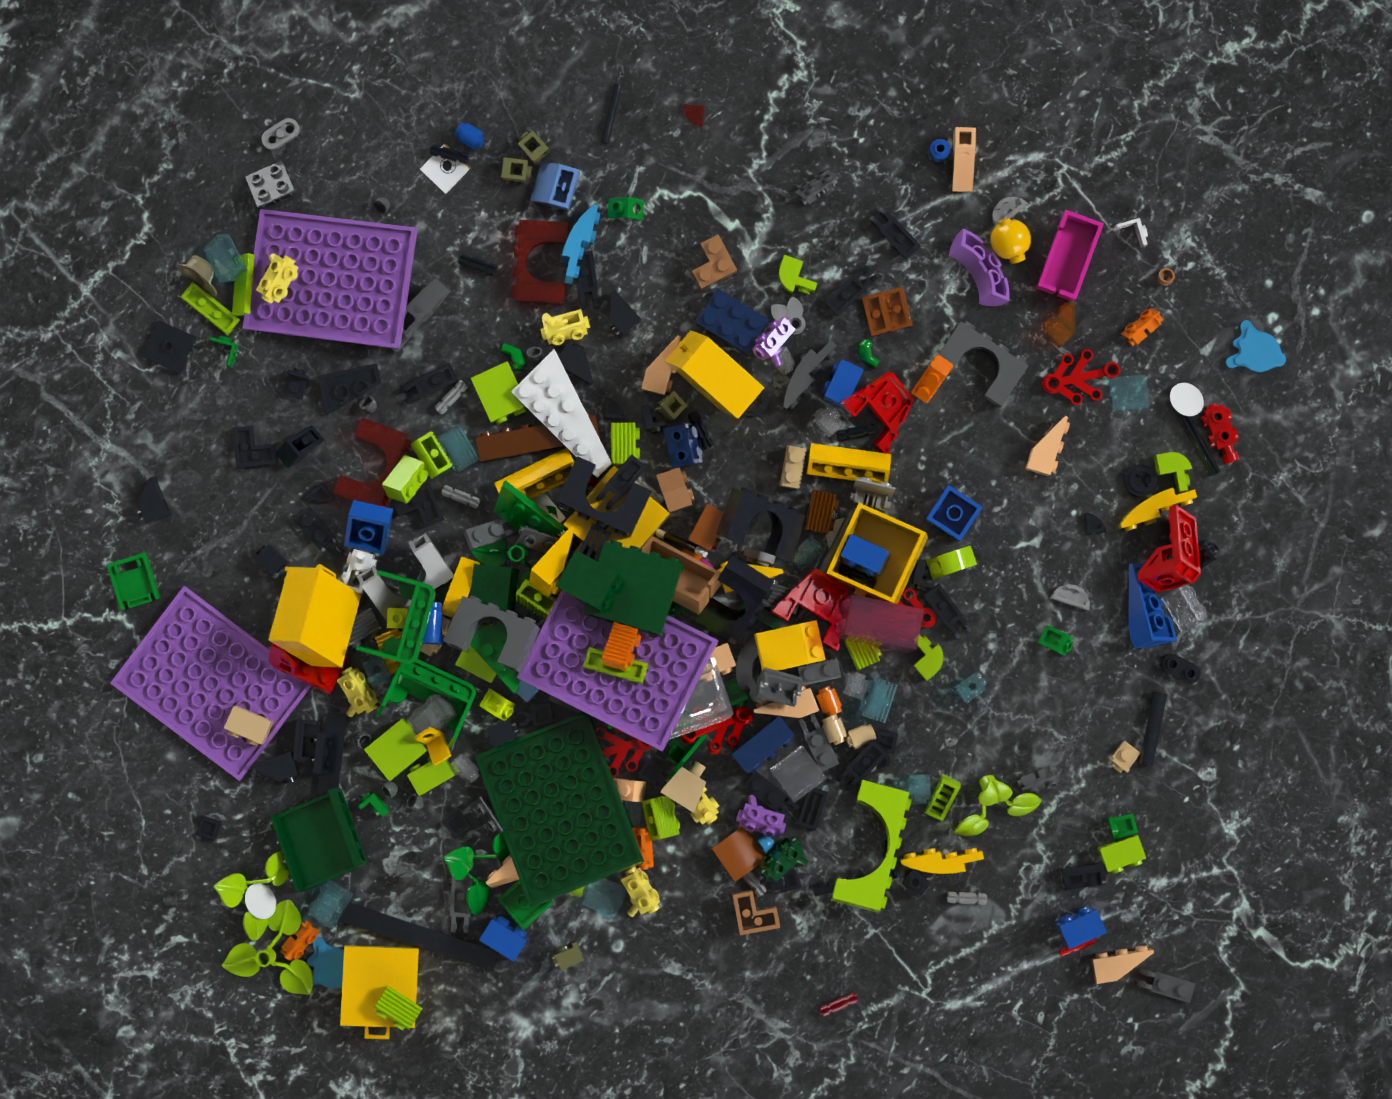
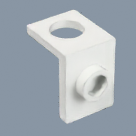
M1140 218L1117 224L1114 227V230L1134 225L1140 247L1142 248L1147 245V229L1145 225L1142 226Z

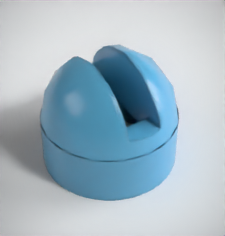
M763 836L757 840V844L766 854L772 850L774 841L771 837Z

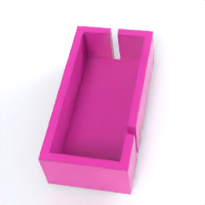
M1065 210L1035 289L1052 295L1058 292L1057 297L1074 302L1077 299L1104 223Z

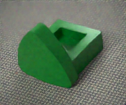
M1133 813L1114 818L1112 816L1108 817V826L1114 841L1119 840L1121 837L1138 833Z

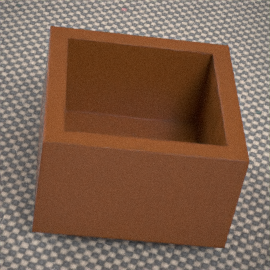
M707 503L688 542L708 550L709 553L711 549L716 550L721 541L716 533L724 512Z

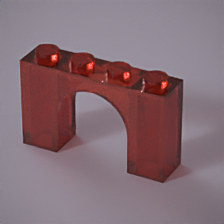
M520 220L519 225L515 226V237H519L518 245L514 246V257H517V265H513V277H516V285H512V297H515L516 303L565 305V283L546 282L535 279L527 270V258L530 252L539 245H565L569 233L568 222Z
M361 417L354 436L375 444L384 451L387 461L385 471L377 480L372 482H360L340 474L333 494L352 501L355 500L386 507L389 497L382 483L402 459L403 450L407 451L410 444L409 435Z

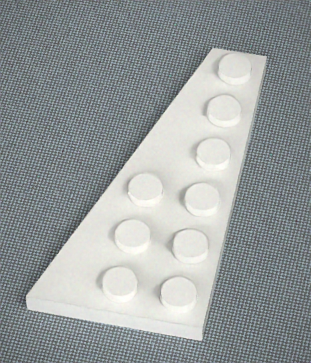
M553 349L511 392L576 457L579 456L596 464L593 474L599 478L612 463L555 349Z

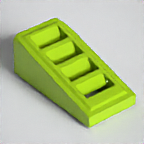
M942 774L924 813L943 822L961 787V783ZM946 784V785H948V786H950V787H953V790H951V789H949V788H947V787H945V786H943V785ZM940 791L949 794V798L940 794ZM938 798L946 802V805L937 802L936 799ZM934 805L942 809V813L932 809V806Z

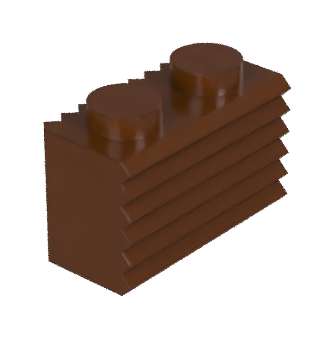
M812 490L804 530L827 535L829 531H833L835 519H831L832 513L837 511L839 504L836 494Z

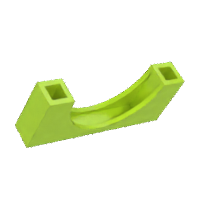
M865 780L860 782L856 803L872 810L881 820L887 834V852L882 864L873 873L852 880L837 878L831 901L879 913L881 908L885 909L887 897L884 894L885 890L890 889L892 877H889L890 870L894 869L897 857H894L895 850H899L902 838L899 837L900 830H904L907 818H904L905 810L909 811L912 799L908 798L910 792Z

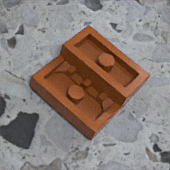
M903 287L862 297L871 336L913 326Z
M740 827L711 848L734 882L761 864L762 859L765 857L751 834L743 827Z

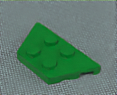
M504 481L494 509L495 514L518 532L521 526H528V528L537 530L539 533L561 534L563 532L564 526L508 481Z
M498 623L478 629L470 645L513 693H517L521 681L517 678L519 673L502 667L497 662L507 640L505 625Z

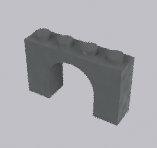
M961 321L939 355L953 364V368L949 372L950 375L966 352L973 349H982L989 352L996 360L997 375L983 397L1001 408L1028 368V365L1025 364L1026 360L1019 355L1013 356L1008 353L1009 349L1000 343L999 345L993 343V338L982 332L980 334L975 331L976 327L967 321L963 323Z
M463 596L443 641L448 646L467 653L471 641L480 626L491 621L501 622L507 629V640L497 662L502 667L521 674L540 631V628L535 624L536 621L529 617L519 618L517 613L510 610L503 612L499 610L500 607L492 603H488V605L482 604V600L474 596H470V598Z

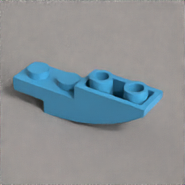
M596 204L591 206L579 218L568 236L561 258L562 263L568 264L564 283L572 284L573 278H578L580 266H576L578 259L582 260L584 248L589 249L590 242L594 243L597 231H593L594 224L598 225L601 214L597 212L598 205Z

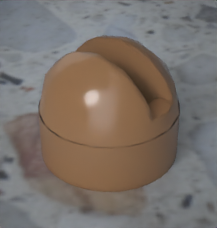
M1169 268L1160 270L1158 274V282L1164 286L1170 285L1175 278L1174 272ZM1164 274L1167 275L1166 280H1163Z

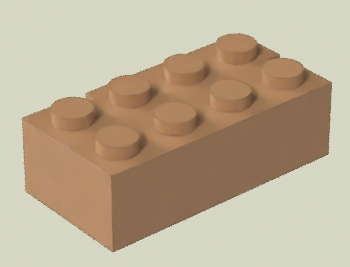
M650 536L642 547L641 552L649 554L650 551L661 554V558L669 559V557H674L681 560L685 569L681 571L673 601L700 615L709 602V598H712L721 585V582L717 580L721 572Z

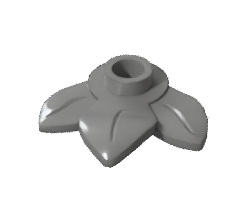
M791 297L787 306L781 304L771 306L772 316L777 321L782 317H786L791 321V324L793 321L799 323V327L795 328L792 334L797 335L803 332L805 329V320L802 317L803 306L798 299Z

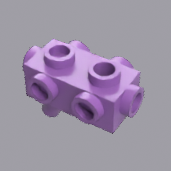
M782 317L778 321L776 319L767 326V332L760 334L755 339L756 343L752 347L753 353L758 358L764 360L771 357L775 367L782 365L778 354L782 351L781 345L795 331L791 321L786 317Z
M748 796L749 804L746 803L743 810L739 809L736 818L739 826L747 831L763 833L767 837L777 838L779 834L783 835L786 823H783L785 815L764 809L762 806H757L756 796Z

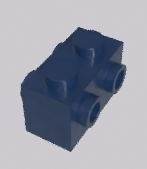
M685 423L663 429L672 469L702 463V450L697 441L698 432L693 423Z

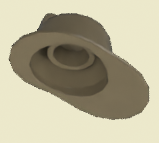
M194 255L185 265L178 264V270L185 277L195 282L212 296L217 295V291L211 284L214 269L208 261Z

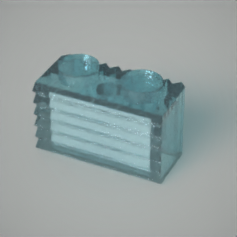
M229 234L217 235L204 247L203 250L212 268H214L215 276L219 279L218 281L233 282L246 270Z
M459 424L438 436L440 439L439 445L442 446L441 449H444V453L447 451L450 456L449 460L452 463L453 470L457 469L459 472H462L480 461L479 456Z
M873 677V681L869 680L865 690L869 692L867 699H862L859 711H862L861 716L885 723L898 684L877 677Z
M336 881L326 882L320 887L318 897L311 902L309 906L310 911L307 914L325 927L333 929L354 893Z

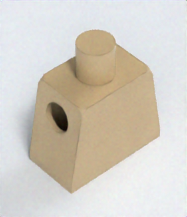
M697 761L694 762L689 771L681 767L660 792L694 813L706 785V781L700 778L706 767Z

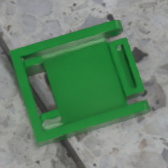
M146 552L106 564L121 611L126 610L124 604L126 601L129 609L152 602L151 593H154L156 600L161 599ZM137 561L139 568L121 573L119 565Z

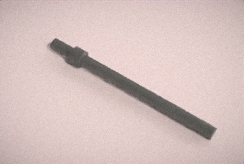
M849 509L819 568L825 574L855 512L852 509ZM800 606L795 617L803 620L807 610Z

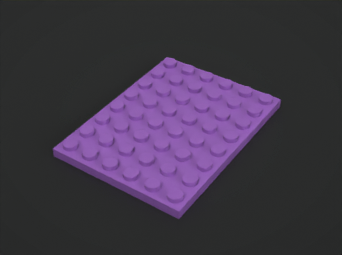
M260 209L254 247L255 258L250 314L244 315L243 329L400 349L418 229L415 227ZM276 254L284 258L286 255L296 261L294 265L299 267L297 270L298 275L287 287L288 293L286 297L281 299L279 303L273 301L271 304L262 299L263 294L256 289L271 263L269 256Z
M183 586L110 682L239 781L242 780L252 764L312 687L275 669L268 662L270 649L186 586ZM237 705L274 721L264 744L254 746L247 743V738L241 735L239 738L227 734L229 730L224 729V726L233 706Z
M561 590L530 651L521 674H518L517 678L663 752L718 640L668 616L664 627L666 629L664 637L639 631L641 641L638 648L634 647L632 654H635L634 660L649 664L643 684L583 667L588 648L591 647L604 651L614 623L585 615L582 612L585 603Z

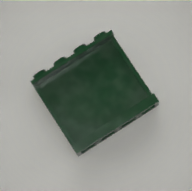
M611 540L610 543L604 541L598 562L621 574L622 583L619 589L613 592L611 604L603 612L586 603L582 612L591 617L612 623H622L638 628L639 631L664 637L666 620L681 571L685 569V566L681 563L680 559L674 557L665 559L661 558V554L650 551L647 554L641 552L642 549L630 545V548L622 546L623 543Z
M341 788L330 789L327 794L277 815H270V826L276 832L278 838L277 846L284 855L283 863L285 868L289 870L291 876L290 883L296 892H305L369 865Z

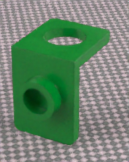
M632 197L609 198L608 218L643 220L644 200ZM635 203L639 207L637 215L633 212V206Z
M220 336L219 339L210 337L209 340L232 347L227 366L233 368L239 346L231 343L232 339Z

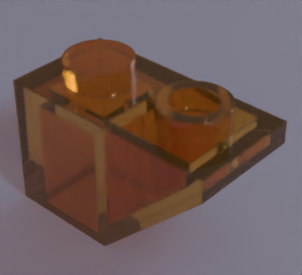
M1073 301L1069 305L1065 302L1057 310L1060 314L1055 319L1051 316L1043 324L1045 329L1042 332L1058 348L1076 332L1075 303Z

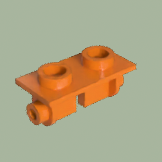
M1153 308L1147 309L1141 313L1139 319L1128 324L1121 335L1128 338L1127 341L1131 346L1138 345L1147 337L1143 330L1147 329L1149 333H1152L1161 325L1163 318L1159 315V311Z
M632 828L645 862L635 867H640V870L654 867L652 841L650 840L648 828Z
M308 920L302 922L299 930L294 933L298 937L296 940L290 936L281 946L280 952L285 955L286 959L291 961L299 959L303 955L305 948L317 938L320 930L313 927V924Z

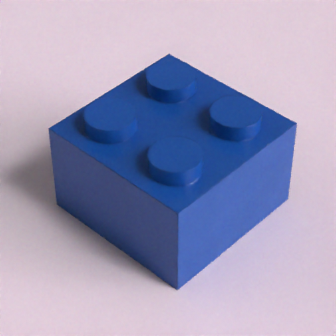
M843 359L840 364L836 362L830 374L833 376L831 382L827 380L822 390V394L825 395L823 400L845 410L841 402L853 394L864 369Z
M948 485L925 521L957 542H960L983 507Z
M353 500L348 514L344 546L384 555L389 540L393 509Z
M853 534L850 535L841 554L846 565L855 569L858 566L862 567V571L865 574L874 578L876 574L882 575L891 556L888 550Z
M1084 906L1078 909V913L1073 916L1066 914L1058 918L1059 922L1055 923L1064 945L1068 949H1072L1107 933L1101 917L1095 908Z
M494 916L479 941L514 962L529 939L526 936L527 932L518 926L516 928L508 925L510 921L502 916L498 918Z

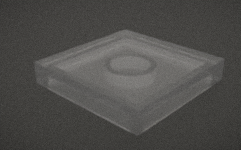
M800 746L770 769L793 802H796L827 779L803 746Z

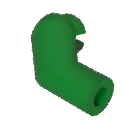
M865 339L859 343V357L864 363L875 369L880 361L871 355L872 343L870 340Z
M504 343L501 353L511 356L513 361L512 367L516 370H521L523 365H525L522 351Z

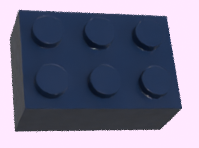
M717 288L698 318L696 326L748 357L756 343L755 339L762 334L769 319Z
M778 715L731 754L746 773L751 771L753 774L762 767L760 763L763 760L767 759L769 761L778 754L776 751L781 746L786 748L794 741L792 737L795 734Z

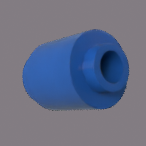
M461 122L454 134L458 141L473 150L477 147L480 149L486 140L483 137L484 132L469 123Z
M944 139L933 141L929 148V156L935 162H943L950 153V145ZM937 147L942 148L944 151L938 152Z

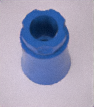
M433 603L422 644L443 645L442 603Z

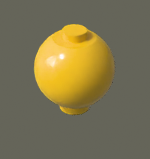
M1010 217L999 220V224L994 227L990 238L994 252L1001 258L1009 259L1010 264L1025 260L1024 253L1031 244L1029 229L1018 220H1010Z

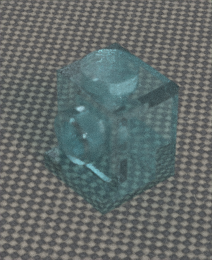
M372 655L366 658L367 662L362 663L371 686L392 679L383 657ZM376 665H379L381 667V671L379 673L374 672V667Z
M972 673L955 685L954 688L962 700L968 703L986 690L984 685L987 683L981 674L976 675ZM970 683H974L976 685V689L974 691H971L969 689Z
M930 774L908 775V779H912V783H909V795H913L914 804L926 803V799H931Z

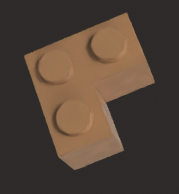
M719 234L700 244L708 263L694 269L692 275L702 292L736 274L737 268Z
M676 468L656 475L670 514L692 507V502L695 501L692 490H687L685 485L688 482L685 471L681 472L680 468Z
M753 890L732 893L740 935L780 928L776 906L756 909Z

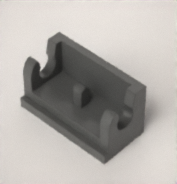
M765 667L756 679L757 697L793 707L797 704V696L801 697L802 677Z

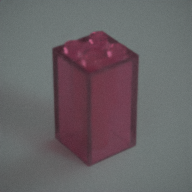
M850 595L845 598V601L841 602L840 613H842L841 621L837 622L836 633H839V639L910 653L917 649L924 609Z

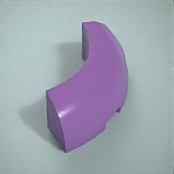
M963 228L955 237L949 256L958 260L972 275L978 288L979 304L1000 306L1009 302L1007 277L1004 278L1000 269L1002 264L994 252L990 253L983 245V240Z

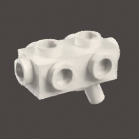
M354 549L353 553L350 552L346 562L349 564L347 572H343L341 582L356 592L364 594L361 584L354 585L353 580L372 566L376 567L377 560L374 559L375 555L371 554V552Z

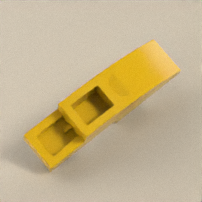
M1170 488L1157 493L1133 508L1122 519L1118 527L1119 529L1125 528V531L1136 529V524L1144 522L1145 526L1156 523V518L1161 517L1160 508L1164 512L1169 510V506L1180 503L1181 506L1193 503L1192 499L1197 498L1196 491L1192 490L1175 495L1174 489Z
M977 847L965 849L964 854L957 855V852L945 854V858H942L941 851L931 848L923 850L924 854L916 855L915 852L904 854V858L900 859V863L923 872L949 874L965 872L964 863L982 860L984 856L981 850L977 851Z

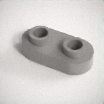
M286 118L263 133L262 143L269 150H277L299 135L300 127L294 119ZM289 126L293 127L291 133L286 131ZM271 137L276 138V142L273 144L269 142Z
M745 548L743 556L746 557L745 561L769 567V564H774L776 558L774 555Z

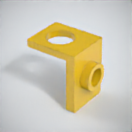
M428 727L414 736L415 740L426 744L433 765L436 766L451 757L444 733ZM427 734H433L430 737L423 738Z

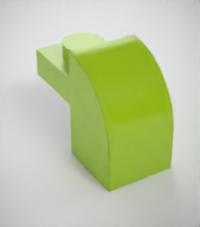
M784 255L779 270V281L782 287L790 294H793L795 287L799 288L798 291L804 294L814 293L817 283L799 277L803 261Z
M1176 452L1153 456L1157 476L1173 473L1177 493L1187 491L1188 486H1190V479L1188 474H1185V471L1192 469L1189 460Z
M971 545L926 560L932 580L977 565Z
M917 634L911 640L922 651L924 656L912 666L925 681H928L941 668L943 652L939 644L931 649L930 645L932 643L925 635L921 637Z

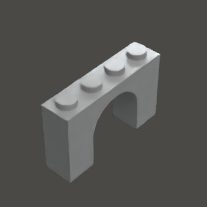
M427 533L409 543L413 553L421 563V572L416 579L417 581L429 584L436 589L440 585L448 583L454 577L450 567ZM375 566L357 576L361 586L385 620H387V609L389 607L406 608L411 605L412 600L402 597L399 593V587L389 585L381 575H377Z

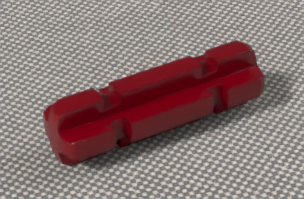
M851 992L846 997L842 996L829 1002L828 1005L820 1006L819 1011L825 1017L830 1015L831 1012L835 1013L848 1007L849 1004L857 1003L858 998L854 992Z

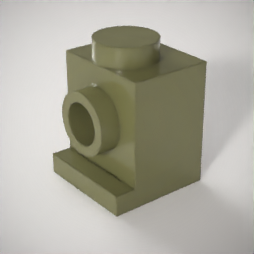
M534 131L526 132L519 138V148L534 165L550 152L549 148ZM531 144H535L537 146V148L534 151H531L529 149V146Z
M504 157L502 181L526 183L527 178H531L532 166H528V160ZM517 168L521 170L519 175L514 174V170Z
M673 391L669 396L665 395L659 400V406L655 411L666 422L675 420L688 405Z
M577 940L572 943V947L567 944L558 948L559 952L552 955L556 967L559 966L563 970L584 961Z

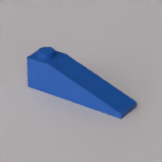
M1129 564V632L1133 648H1150L1176 642L1177 638L1170 616L1166 617L1161 607L1164 605L1162 599L1157 598L1153 589L1138 581L1137 573L1144 564Z

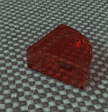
M684 104V111L689 121L694 125L703 127L704 106Z

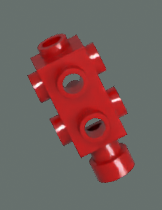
M1218 403L1206 406L1207 410L1203 412L1201 422L1203 427L1208 428L1210 432L1207 438L1211 448L1221 449L1224 465L1239 460L1238 453L1233 448L1239 436L1236 428L1231 426L1230 420L1232 416L1228 408L1225 409L1224 404L1218 406ZM1217 413L1221 415V420L1219 421L1214 418V415ZM1222 433H1227L1228 438L1226 440L1221 438Z

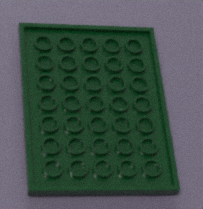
M585 712L578 713L475 755L477 765L499 825L503 829L504 839L530 908L645 862L589 714Z

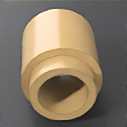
M837 714L822 719L823 725L821 726L828 742H833L834 746L844 742V737L848 735L841 718H838Z
M864 724L847 731L848 736L845 737L848 747H853L854 750L868 745L873 738L877 739L871 724L867 726Z

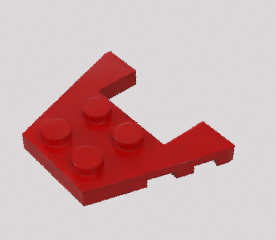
M888 371L842 401L841 404L850 416L854 417L866 404L871 408L886 427L873 444L880 453L889 454L891 451L889 447L892 441L896 440L898 436L897 430L900 423H904L914 398L896 375Z
M814 568L770 612L784 621H788L796 604L800 605L829 623L821 641L822 644L833 651H838L849 588Z

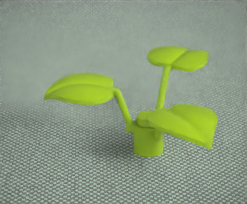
M993 775L984 776L979 780L982 789L978 798L979 803L982 804L981 816L971 815L957 826L954 834L974 836L986 830L989 825L988 820L984 819L986 817V806L1005 801L1010 806L1007 809L1008 814L1023 816L1035 810L1042 800L1035 794L1025 793L1017 796L1011 802L1008 800L1012 796V790L1009 786L995 780Z
M281 851L274 853L267 860L265 866L267 879L246 881L242 874L235 873L223 878L213 887L219 894L223 904L232 908L240 902L245 904L244 897L248 889L247 885L269 883L272 881L274 886H280L287 880L290 873L284 866L283 859L285 858ZM249 911L245 913L243 927L250 940L256 941L261 937L267 928L269 918L259 919Z
M288 899L278 903L275 906L274 914L268 919L269 928L273 931H279L271 944L266 949L257 953L252 945L240 943L230 951L222 967L242 977L255 975L259 971L260 966L266 967L271 964L272 966L285 967L286 969L280 974L282 987L293 994L309 995L313 988V973L309 965L300 959L293 960L290 965L276 962V953L272 949L282 936V933L292 935L301 926V915L293 902Z

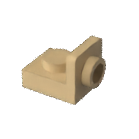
M1123 741L1109 760L1113 763L1111 766L1119 773H1122V771L1128 773L1129 768L1141 753L1126 741Z

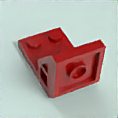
M1178 505L1169 506L1168 521L1171 528L1169 537L1172 544L1157 548L1137 573L1138 581L1157 593L1192 584L1201 574L1196 518ZM1173 554V559L1169 560V556Z
M272 643L268 662L275 669L330 695L349 659L344 658L342 668L311 666Z

